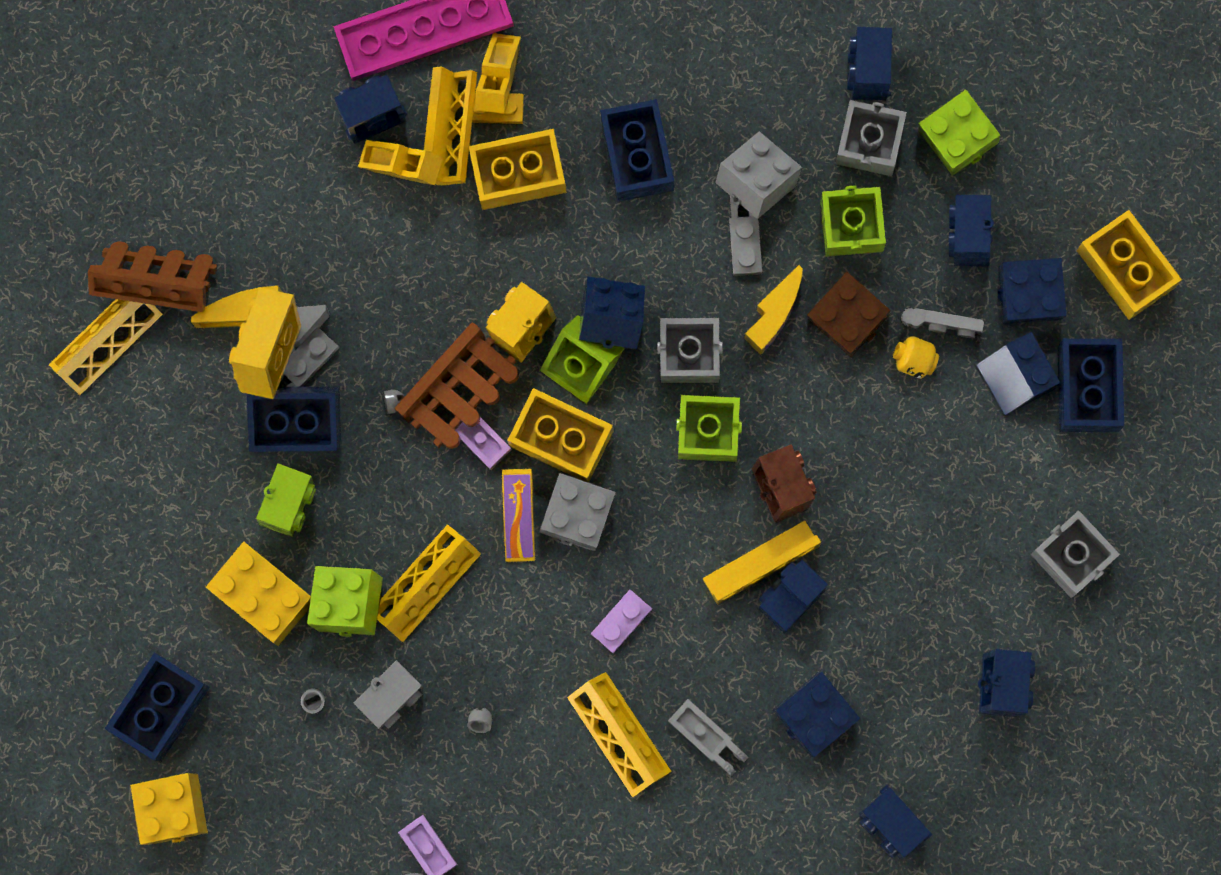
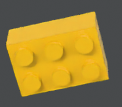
M554 129L469 146L482 210L567 193Z
M1130 210L1087 238L1077 249L1078 254L1128 320L1175 289L1182 281L1181 277Z
M260 287L256 298H252L250 301L248 319L240 326L239 342L237 347L231 349L229 363L232 364L234 379L237 381L240 392L274 399L301 329V322L293 294Z
M533 388L507 441L509 447L589 483L614 430L613 425Z
M244 541L206 586L209 591L277 646L280 645L310 607L311 596Z

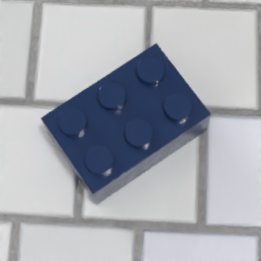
M657 99L600 110L618 202L674 191V178Z
M1063 338L1058 345L1060 432H1119L1124 427L1122 339Z
M340 386L278 387L274 399L247 394L249 452L337 451L342 444Z
M154 652L105 729L147 757L161 763L210 687Z

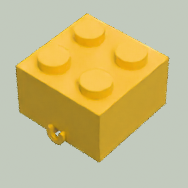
M523 282L517 288L513 287L509 290L505 297L506 302L499 311L496 309L491 313L487 320L488 325L485 327L494 343L520 363L523 362L535 345L542 342V336L556 319L550 302ZM535 336L540 338L539 341L534 340Z
M185 773L130 785L140 845H152L167 841L177 843L185 841L184 838L208 833L198 774Z

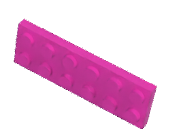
M410 0L333 27L351 79L356 81L514 27L505 0Z

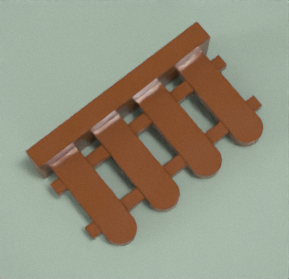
M118 241L114 242L110 248L103 249L102 257L105 259L102 265L90 266L88 270L89 295L203 312L206 307V292L210 288V282H207L210 274H216L217 264H213V258L207 254L198 255L194 261L185 260V254L180 250H172L168 252L166 257L157 256L156 248L153 246H143L139 249L138 253L128 251L127 243ZM125 261L133 262L130 270L122 269ZM153 265L162 266L158 274L150 273ZM181 270L190 271L187 278L179 277Z
M473 322L394 408L407 423L414 419L411 422L414 428L418 430L422 426L435 437L433 444L438 448L442 444L449 449L458 447L461 438L455 430L463 422L468 427L478 425L480 415L475 409L478 404L483 401L487 405H495L500 398L495 385L501 379L508 384H512L519 378V372L514 366L517 362L516 359L511 355L506 359L492 348L495 344L494 341L489 337L484 341L485 335ZM472 354V356L466 362H464L468 358V356ZM479 361L494 372L488 381L473 370V367ZM452 375L453 377L447 382V384H445V382ZM459 383L475 394L468 403L453 391ZM431 397H433V399L426 406L425 404L431 399ZM440 404L455 416L449 424L434 413Z

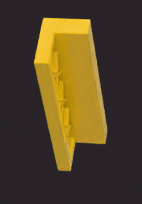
M442 66L433 67L424 150L443 157L436 185L466 183L477 72L473 70L452 72ZM459 80H466V88L459 94ZM462 106L463 116L456 122L455 113ZM459 134L460 143L453 149L452 140ZM456 161V176H449V168Z
M115 299L49 366L73 390L81 395L163 314L154 305L145 304L152 313L144 321H135V311L143 303ZM119 327H129L128 337L123 341H114V332ZM98 347H108L107 357L103 361L93 362V352ZM77 368H87V377L78 385L69 377Z
M803 521L703 578V581L718 605L820 547L821 541L817 535L814 536L806 521Z
M446 525L380 599L377 620L401 642H404L481 553L449 525ZM450 536L455 538L447 548H443V544ZM428 561H432V565L427 570L423 571V567L426 565V563ZM413 582V585L409 589V591L403 593L404 588L409 583ZM389 605H393V609L385 618L382 617L381 614Z
M606 672L589 680L567 697L632 797L672 772ZM585 692L592 701V709L586 708L580 699V696ZM599 719L604 720L607 724L608 734L603 733L599 728ZM615 744L620 745L624 750V759L619 758L616 754ZM632 769L638 771L644 781L639 786L631 777Z

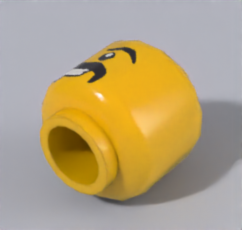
M910 336L903 343L899 342L896 345L893 358L896 359L898 371L922 379L934 372L939 360V354L936 353L934 344Z

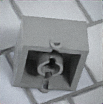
M850 100L836 164L892 176L907 112L885 108L884 104L879 102H873V105Z
M759 131L720 163L715 183L731 196L733 204L737 206L741 204L758 219L796 187L802 167Z
M660 318V342H657V350L661 360V383H719V354H722V342H719V318Z
M559 473L539 533L561 540L560 543L572 546L574 544L595 551L615 492Z
M1079 510L1062 526L1057 525L1050 532L1051 536L1031 554L1070 598L1074 597L1090 581H1096L1104 574L1102 570L1120 555Z
M396 660L379 678L372 679L371 686L354 704L378 729H381L383 726L388 729L401 717L398 711L405 704L411 707L423 695L419 691L423 686Z

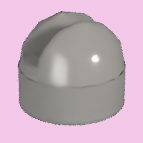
M398 390L383 391L387 414L396 413L394 408L400 402L398 399L403 398L404 395Z
M308 689L301 697V706L308 713L319 712L325 703L324 695L318 689ZM319 695L320 700L314 701L309 705L306 704V700Z
M478 708L471 711L468 718V728L477 733L490 731L492 725L491 713L486 708H482V711Z

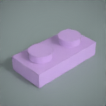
M481 417L478 425L468 427L462 422L455 430L459 434L461 441L490 470L512 450Z
M629 590L592 631L591 635L614 654L651 612L652 608L633 591Z
M424 815L398 832L427 875H444L458 865Z

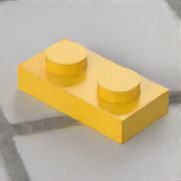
M475 93L472 123L523 124L524 94L510 93L504 114L475 110Z

